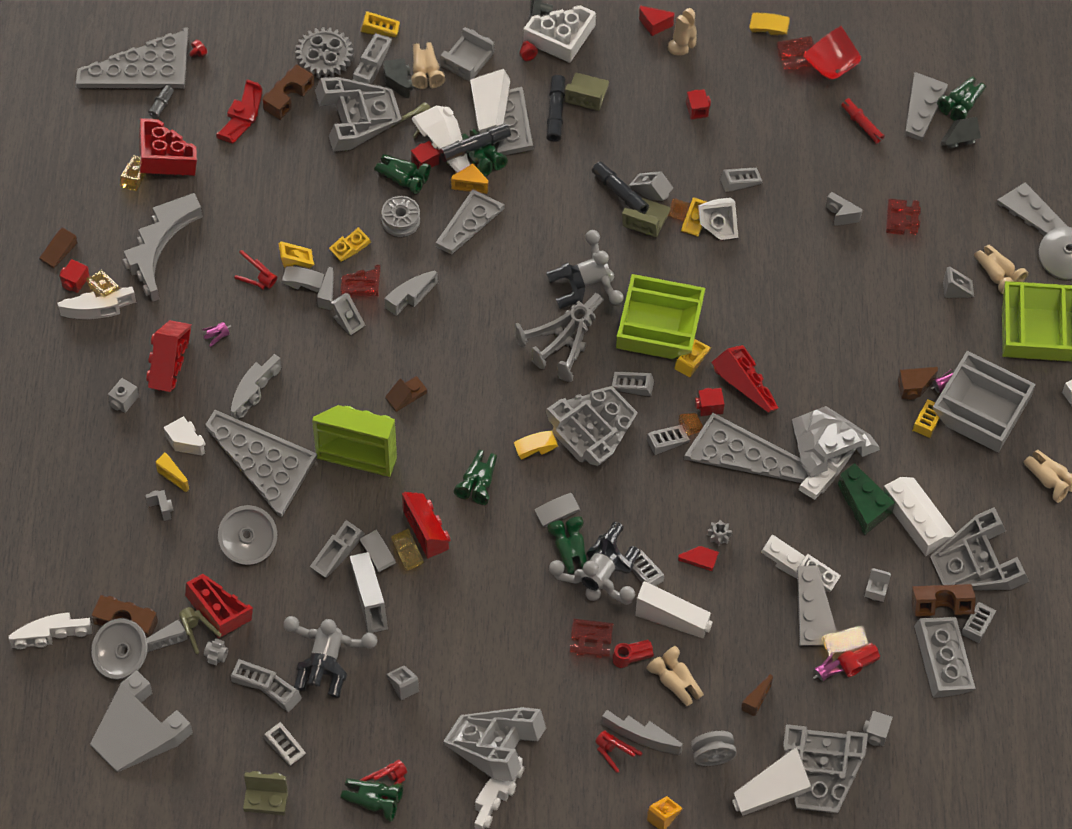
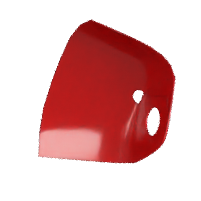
M842 26L824 36L803 55L818 72L830 79H836L859 64L862 58Z

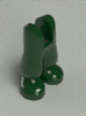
M971 76L959 87L955 88L949 96H941L937 100V105L944 115H948L951 112L950 117L954 121L966 119L967 112L974 106L976 100L985 90L986 85L981 82L976 87L973 86L976 78Z
M475 129L470 130V136L479 134ZM465 133L461 135L462 140L469 138ZM492 144L468 152L472 162L478 164V170L485 177L491 173L492 167L495 170H501L508 162L507 157L500 152H496V148Z
M385 154L381 157L382 163H377L374 168L376 172L392 179L400 186L409 187L411 193L418 194L422 190L423 184L427 182L431 172V165L427 163L422 164L417 169L413 162L397 159Z
M479 449L463 475L464 481L457 484L453 491L458 498L468 499L472 486L476 483L472 492V499L477 504L486 505L490 499L486 489L490 487L497 455L491 453L486 464L482 462L484 450Z
M579 516L570 518L565 524L569 538L565 535L563 521H554L547 525L548 532L556 537L555 545L570 575L575 573L572 560L577 559L582 570L584 563L587 562L584 538L579 533L584 522L583 518Z
M346 779L345 785L359 792L342 790L341 799L373 812L382 810L387 821L392 822L397 812L396 802L399 803L403 796L404 786L397 783L388 787L382 782Z

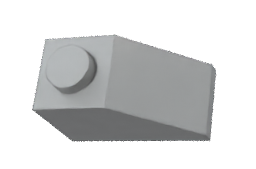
M662 171L639 173L629 185L631 189L651 201L667 199L673 189Z

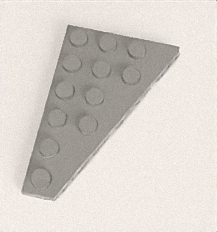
M183 28V31L172 35L170 33L162 38L146 42V45L137 49L133 47L126 52L112 55L103 62H94L89 66L77 69V88H164L166 85L171 88H185L188 28Z

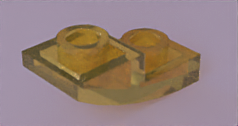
M409 528L391 536L406 571L424 563Z

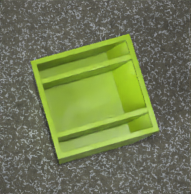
M632 274L617 334L616 348L669 359L691 353L706 288Z
M1005 281L1002 304L1003 357L1072 361V285Z
M340 405L313 417L312 423L317 459L387 477L391 476L397 459L395 419L386 415L380 416L370 411H360L350 406Z

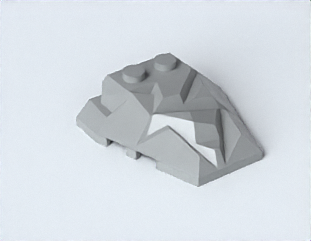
M612 386L591 391L590 394L585 396L579 394L573 399H560L546 409L548 420L553 425V435L579 462L587 460L589 464L599 466L612 456L638 413Z
M827 406L792 419L801 465L810 477L828 471L827 460L845 452L857 449L863 457L879 450L878 444L870 434Z
M786 724L784 736L785 752L787 754L797 748L812 787V791L794 797L796 808L832 813L839 812L866 755L868 733L847 731V734L807 730L805 726Z

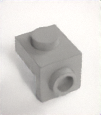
M164 490L152 491L145 495L148 507L160 505L163 520L171 519L170 512L173 511L171 500H167Z
M872 568L864 597L884 602L891 573Z

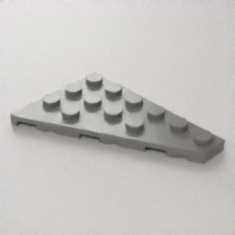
M214 410L205 424L206 429L277 515L282 517L316 461L317 453Z

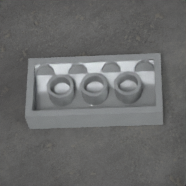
M957 618L919 619L914 627L933 698L974 691L975 685Z

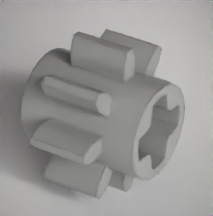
M721 520L715 524L712 522L711 529L707 531V535L711 536L710 542H714L718 546L724 542L728 543V537L732 536V531L728 530L729 523L725 524Z
M215 639V641L207 643L204 656L207 657L208 663L217 665L220 661H225L228 654V648L224 645L225 641Z

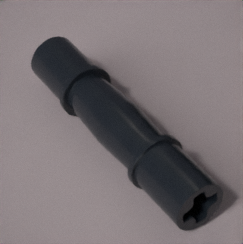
M561 75L551 77L547 139L552 142H557L561 139L563 125L565 77Z
M506 123L487 129L486 132L440 148L441 158L444 162H447L457 157H462L465 153L478 150L489 144L493 145L498 141L511 137V131Z
M601 161L593 166L592 173L605 186H608L617 196L624 200L625 205L643 214L648 211L649 204L636 191H632L625 182L618 178L614 171Z

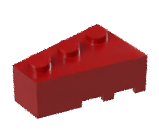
M201 574L186 582L185 596L194 608L199 610L202 616L222 634L221 637L252 620V606L249 604L245 605L238 600L237 596L227 593L221 585L206 575Z

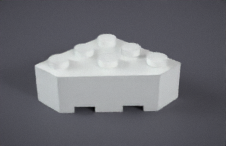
M576 6L568 11L558 10L549 12V15L542 17L539 15L532 16L524 28L523 42L529 41L536 48L571 62L594 28L596 12L582 6Z

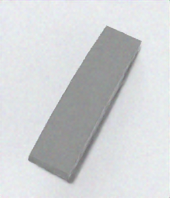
M375 33L361 56V62L353 74V81L372 85L392 42L391 38Z
M608 710L602 715V725L633 742L672 754L680 755L682 752L683 744L651 721L646 726H643L629 715L624 721Z

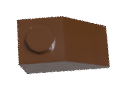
M938 367L900 370L898 384L901 399L912 400L921 397L933 383V379H936Z

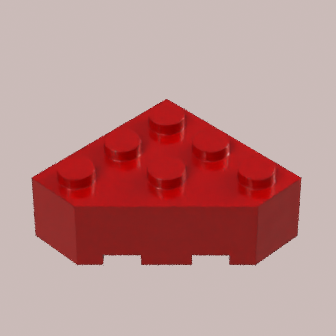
M140 119V173L195 175L197 163L196 146L192 143H186L181 135L174 130L167 129L159 119Z
M169 320L155 334L153 333L151 338L153 352H150L149 355L151 368L148 370L146 381L149 382L148 388L168 392L175 388L177 379L174 377H177L178 372L181 370L184 356L181 355L188 348L192 324Z

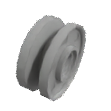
M396 196L384 203L381 215L382 225L387 233L393 236L404 237L411 235L419 228L420 209L415 200L405 196Z
M714 731L696 737L691 742L692 750L695 752V763L702 766H713L732 760L737 753L736 747L732 745L734 743L733 735L726 731Z

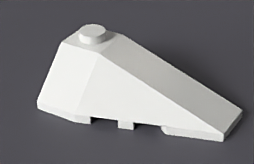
M435 106L412 118L422 135H428L433 141L432 146L435 149H440L456 141H462L458 122L453 115V111L448 107ZM467 153L462 157L447 161L457 173L470 165Z

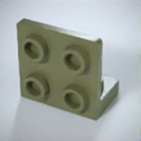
M575 73L571 84L566 86L565 102L600 111L609 81Z
M643 199L649 204V209L645 214L633 209L625 208L623 210V227L657 237L671 208Z
M258 771L245 773L246 794L244 811L285 815L288 798L286 776L279 773H272L271 775L262 774Z

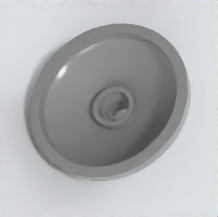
M1059 227L1048 232L1042 239L1038 252L1039 260L1043 268L1050 275L1062 280H1072V251L1066 249V247L1072 249V227Z
M251 505L239 506L229 511L223 517L218 528V542L224 554L234 562L245 565L255 564L267 558L273 551L277 542V528L274 520L265 510ZM245 531L250 532L249 538L243 537Z
M114 619L107 622L99 629L92 643V659L97 670L104 676L112 679H124L136 670L138 671L147 655L148 644L146 635L142 628L131 620Z

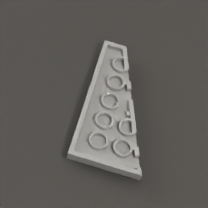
M714 413L711 414L684 455L685 460L802 483L809 476L802 467L799 457Z

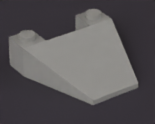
M333 77L320 78L315 89L319 105L336 104L342 123L334 124L329 134L333 151L351 150L402 120L393 90L390 88Z
M995 507L976 515L930 556L943 585L972 584L973 590H1012L1029 582L1018 557L1000 565L992 549L989 539L1006 532Z
M137 670L120 684L90 743L93 749L116 772H120L175 748L192 734L190 722L178 710L161 723L142 704L152 694L150 683Z
M522 707L460 715L443 742L444 745L493 779L514 781L521 769L518 755L514 748L520 739L539 741L546 726L541 709Z

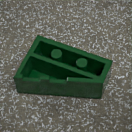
M855 463L840 474L838 486L847 504L853 510L854 517L858 520L865 536L893 513L895 502Z

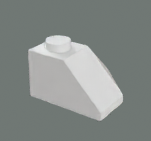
M732 198L711 200L698 206L700 224L720 240L738 238L736 206Z

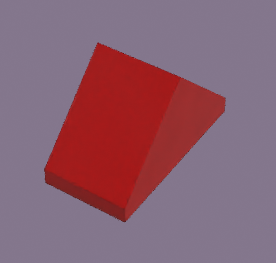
M640 5L639 20L651 36L674 25V12Z

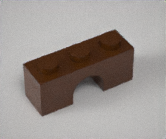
M297 64L292 69H289L286 75L276 82L274 88L263 96L264 110L281 120L292 109L291 98L287 95L297 93L303 97L314 86L313 74Z
M972 584L912 586L911 604L915 616H935V608L939 606L950 607L955 615L975 613L976 597Z
M100 595L91 615L93 624L101 627L114 619L131 620L142 628L146 638L153 634L158 623L157 613L153 609L148 607L141 608L132 602L118 601L113 596L106 597Z

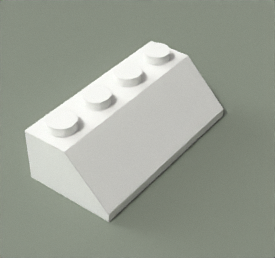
M899 477L884 485L883 491L895 502L893 513L925 556L938 550L956 534L914 478Z

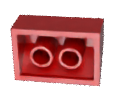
M402 493L403 513L427 559L449 550L450 536L446 530L443 531L440 517L438 515L435 516L431 500H427L422 493Z

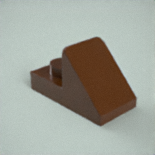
M417 376L407 382L400 378L386 395L385 399L397 412L428 392Z

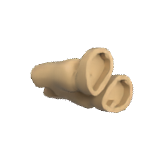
M688 8L683 11V16L679 15L677 17L673 40L668 43V51L673 55H685L688 53L689 48L696 46L697 31L693 9Z
M430 42L426 43L425 50L420 49L419 43L413 44L414 75L411 77L412 85L419 89L427 88V74L429 76L430 88L441 86L445 82V75L439 71V64L432 44Z
M989 244L984 247V252L979 250L974 254V257L984 267L991 280L999 285L998 289L1002 294H1004L1005 281L1024 282L1028 276V271L1025 268L1015 271L1014 264Z
M1036 450L1033 452V457L1029 456L1023 461L1026 467L1045 487L1054 488L1053 500L1057 503L1066 497L1068 491L1072 492V473H1069L1066 467L1053 461L1041 451Z
M674 646L662 658L657 657L647 666V670L650 673L658 674L661 682L676 694L686 706L692 704V699L685 690L686 688L696 699L701 698L704 694L690 674L687 666L677 661L680 650L677 646Z

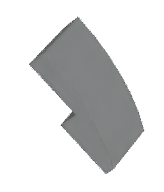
M286 266L281 283L296 289L303 286L319 292L324 274L306 268Z
M568 493L534 510L543 527H547L551 522L561 518L565 519L580 511V508L573 494Z
M377 530L359 539L366 552H369L372 563L378 572L396 563Z

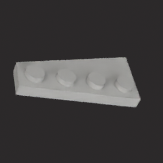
M916 72L914 73L906 136L919 141L923 140L938 109L937 100L945 94L948 84Z
M522 87L510 89L508 92L504 123L509 126L511 137L499 141L497 152L504 155L534 149Z
M1026 182L997 200V205L1009 209V213L1014 216L1018 215L1025 220L1024 223L1039 229V233L1044 236L1053 229L1068 227Z
M472 190L436 241V247L453 254L504 210L505 205Z
M798 566L800 646H840L818 566Z

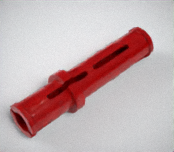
M850 98L846 99L845 102L847 104L843 102L841 107L849 113L850 118L856 121L876 144L881 142L879 138L883 140L884 134L863 114L864 111L861 108L858 109Z

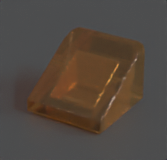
M673 198L670 206L671 211L668 216L685 221L691 203Z
M696 413L679 415V423L683 426L687 436L702 430L703 425Z

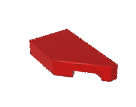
M698 546L679 554L678 560L713 571L719 552Z

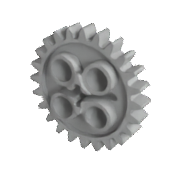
M322 27V30L318 31L315 28V33L308 31L309 36L302 35L303 40H298L299 45H296L295 51L297 63L313 75L317 74V78H320L321 75L327 78L329 74L333 78L334 73L341 75L340 70L346 71V66H350V61H353L352 42H349V37H344V33L338 34V30L332 32V29L329 28L328 31H325L324 27Z

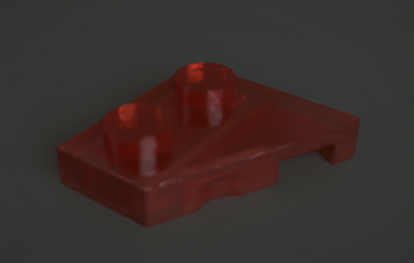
M375 265V269L365 272L363 269L354 274L342 276L341 295L348 293L355 296H379L380 265Z

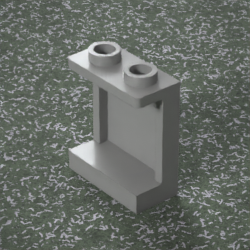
M464 27L462 37L449 52L444 51L441 54V66L470 81L494 54V42L487 37L477 34L474 30Z

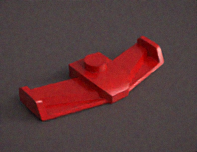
M246 80L242 101L236 99L233 101L227 112L228 117L232 119L216 134L217 139L233 144L255 122L258 117V109L263 91L259 83Z

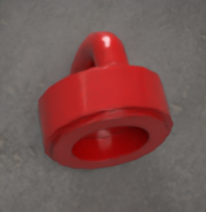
M196 39L191 43L193 50L189 53L190 57L198 54L202 58L207 54V49L201 41Z
M524 41L519 54L524 61H530L536 57L538 50L534 44Z

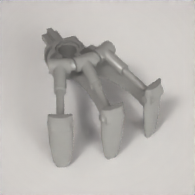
M595 293L584 305L577 301V305H572L571 310H567L563 316L537 328L523 331L521 325L516 323L515 337L519 345L525 347L528 338L555 333L558 337L543 351L540 352L536 346L532 347V362L540 369H545L546 361L544 359L554 351L557 352L564 345L571 346L572 350L567 362L560 361L557 367L559 379L571 382L574 375H572L573 373L570 369L574 361L577 360L580 351H585L586 343L582 342L584 333L588 331L587 326H591L592 321L596 319L593 311L603 302V299L599 294ZM579 314L585 315V317L582 319L576 318V316ZM578 327L575 339H573L570 336L575 332L576 328Z

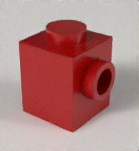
M705 89L687 92L686 105L691 120L708 117L711 101L710 97L706 96Z
M430 141L419 144L411 150V161L416 165L417 169L424 163L431 165V168L440 164V151L438 148L435 149Z
M73 259L60 272L62 286L68 291L72 290L77 293L90 277L88 266Z
M705 388L699 390L698 398H695L696 410H700V416H708L712 413L716 415L723 414L725 404L722 389Z

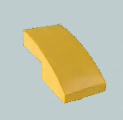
M752 13L749 29L751 32L768 31L770 35H784L788 32L790 18L776 14Z
M358 227L346 238L342 236L329 249L340 261H344L369 245L371 240Z
M552 431L532 434L514 442L521 460L537 451L543 455L558 447Z

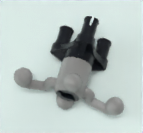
M596 230L588 231L585 236L586 241L591 244L593 259L573 266L567 262L562 264V267L546 272L550 283L566 277L572 287V293L556 298L559 309L576 304L577 301L582 303L585 287L602 281L603 287L609 296V301L612 304L618 306L623 301L622 292L613 290L610 284L614 279V273L607 264L609 255L603 250L599 251L598 241L600 240V234Z
M613 522L607 533L600 535L594 546L590 547L586 555L590 561L584 563L583 570H576L574 575L563 573L565 568L563 562L554 560L549 565V571L560 581L570 583L582 582L587 588L585 595L590 601L598 600L601 595L600 590L603 589L612 598L628 605L635 597L634 589L630 586H625L618 592L614 589V585L609 580V577L613 571L630 573L634 567L633 563L640 555V550L635 546H630L625 556L620 553L616 545V539L624 528L619 522L618 524Z
M294 616L287 617L283 623L287 631L297 633L309 639H315L311 657L303 662H298L296 670L298 673L293 687L301 691H306L307 684L311 686L315 684V687H320L322 675L324 674L332 678L327 695L340 698L343 682L347 678V673L337 662L341 643H344L347 647L373 648L377 644V637L373 633H366L363 635L362 640L351 639L343 635L341 630L336 628V623L331 619L324 620L321 623V627L311 630L299 626V621Z

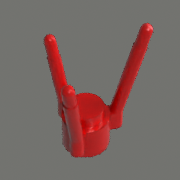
M240 250L239 253L261 271L258 275L260 281L257 282L235 275L234 278L258 286L263 290L265 287L268 289L272 288L278 277L270 272L258 259L254 261L244 251Z
M606 730L601 732L595 741L599 746L597 750L605 757L616 773L619 772V769L606 750L610 752L616 746L632 757H635V753L640 756L642 755L641 751L617 739Z
M397 760L393 764L391 763L387 767L360 780L367 781L372 778L377 780L387 775L390 780H396L394 784H400L405 781L404 775L407 774V769L400 760Z

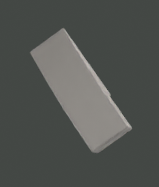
M431 271L421 274L398 286L384 298L385 308L397 316L408 304L415 307L438 283L437 272Z
M346 520L336 535L330 537L310 567L327 578L359 543V539L365 533Z

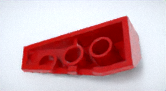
M744 345L726 349L711 362L718 375L764 410L772 412L778 409L770 390L762 384L764 380L762 375L756 373L754 369L756 363Z

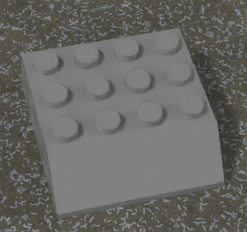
M966 351L934 404L933 410L948 428L999 453L1032 397L1036 384Z

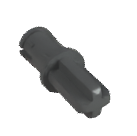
M166 85L159 96L155 97V102L148 111L151 117L157 119L164 107H167V101L174 92L173 88Z

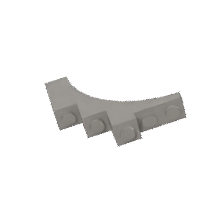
M195 193L153 207L154 215L151 217L154 224L138 229L140 237H137L139 246L124 251L125 259L122 260L125 269H129L132 275L137 274L139 281H143L144 293L146 296H150L152 302L159 300L158 289L155 283V269L162 249L168 240L180 229L202 218L201 206Z

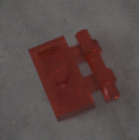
M811 36L777 42V49L781 60H789V62L783 63L784 70H795L797 67L812 66L805 58L796 60L797 57H802L814 45Z
M888 199L886 233L904 235L905 229H911V234H917L920 228L919 215L921 214L919 201H912V206L908 207L907 200ZM906 215H911V220H906Z
M574 619L571 640L579 641V644H570V652L581 656L590 654L601 658V656L610 657V649L603 648V644L611 645L613 623ZM585 642L597 643V646H585Z

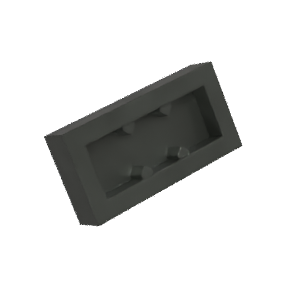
M531 0L529 20L532 16H540V13L549 15V12L553 11V5L543 3L542 0Z

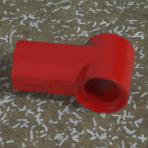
M644 640L632 644H618L615 647L612 658L614 665L619 668H625L629 663L652 658L654 653L651 641ZM618 654H624L626 657H620Z
M870 643L854 652L852 650L844 652L837 660L840 661L839 664L847 677H852L858 674L863 667L879 660L880 654L877 647Z

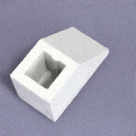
M184 416L164 427L165 437L175 451L196 455L205 454L204 446L206 444L201 435L197 436L194 425L191 421L187 422Z

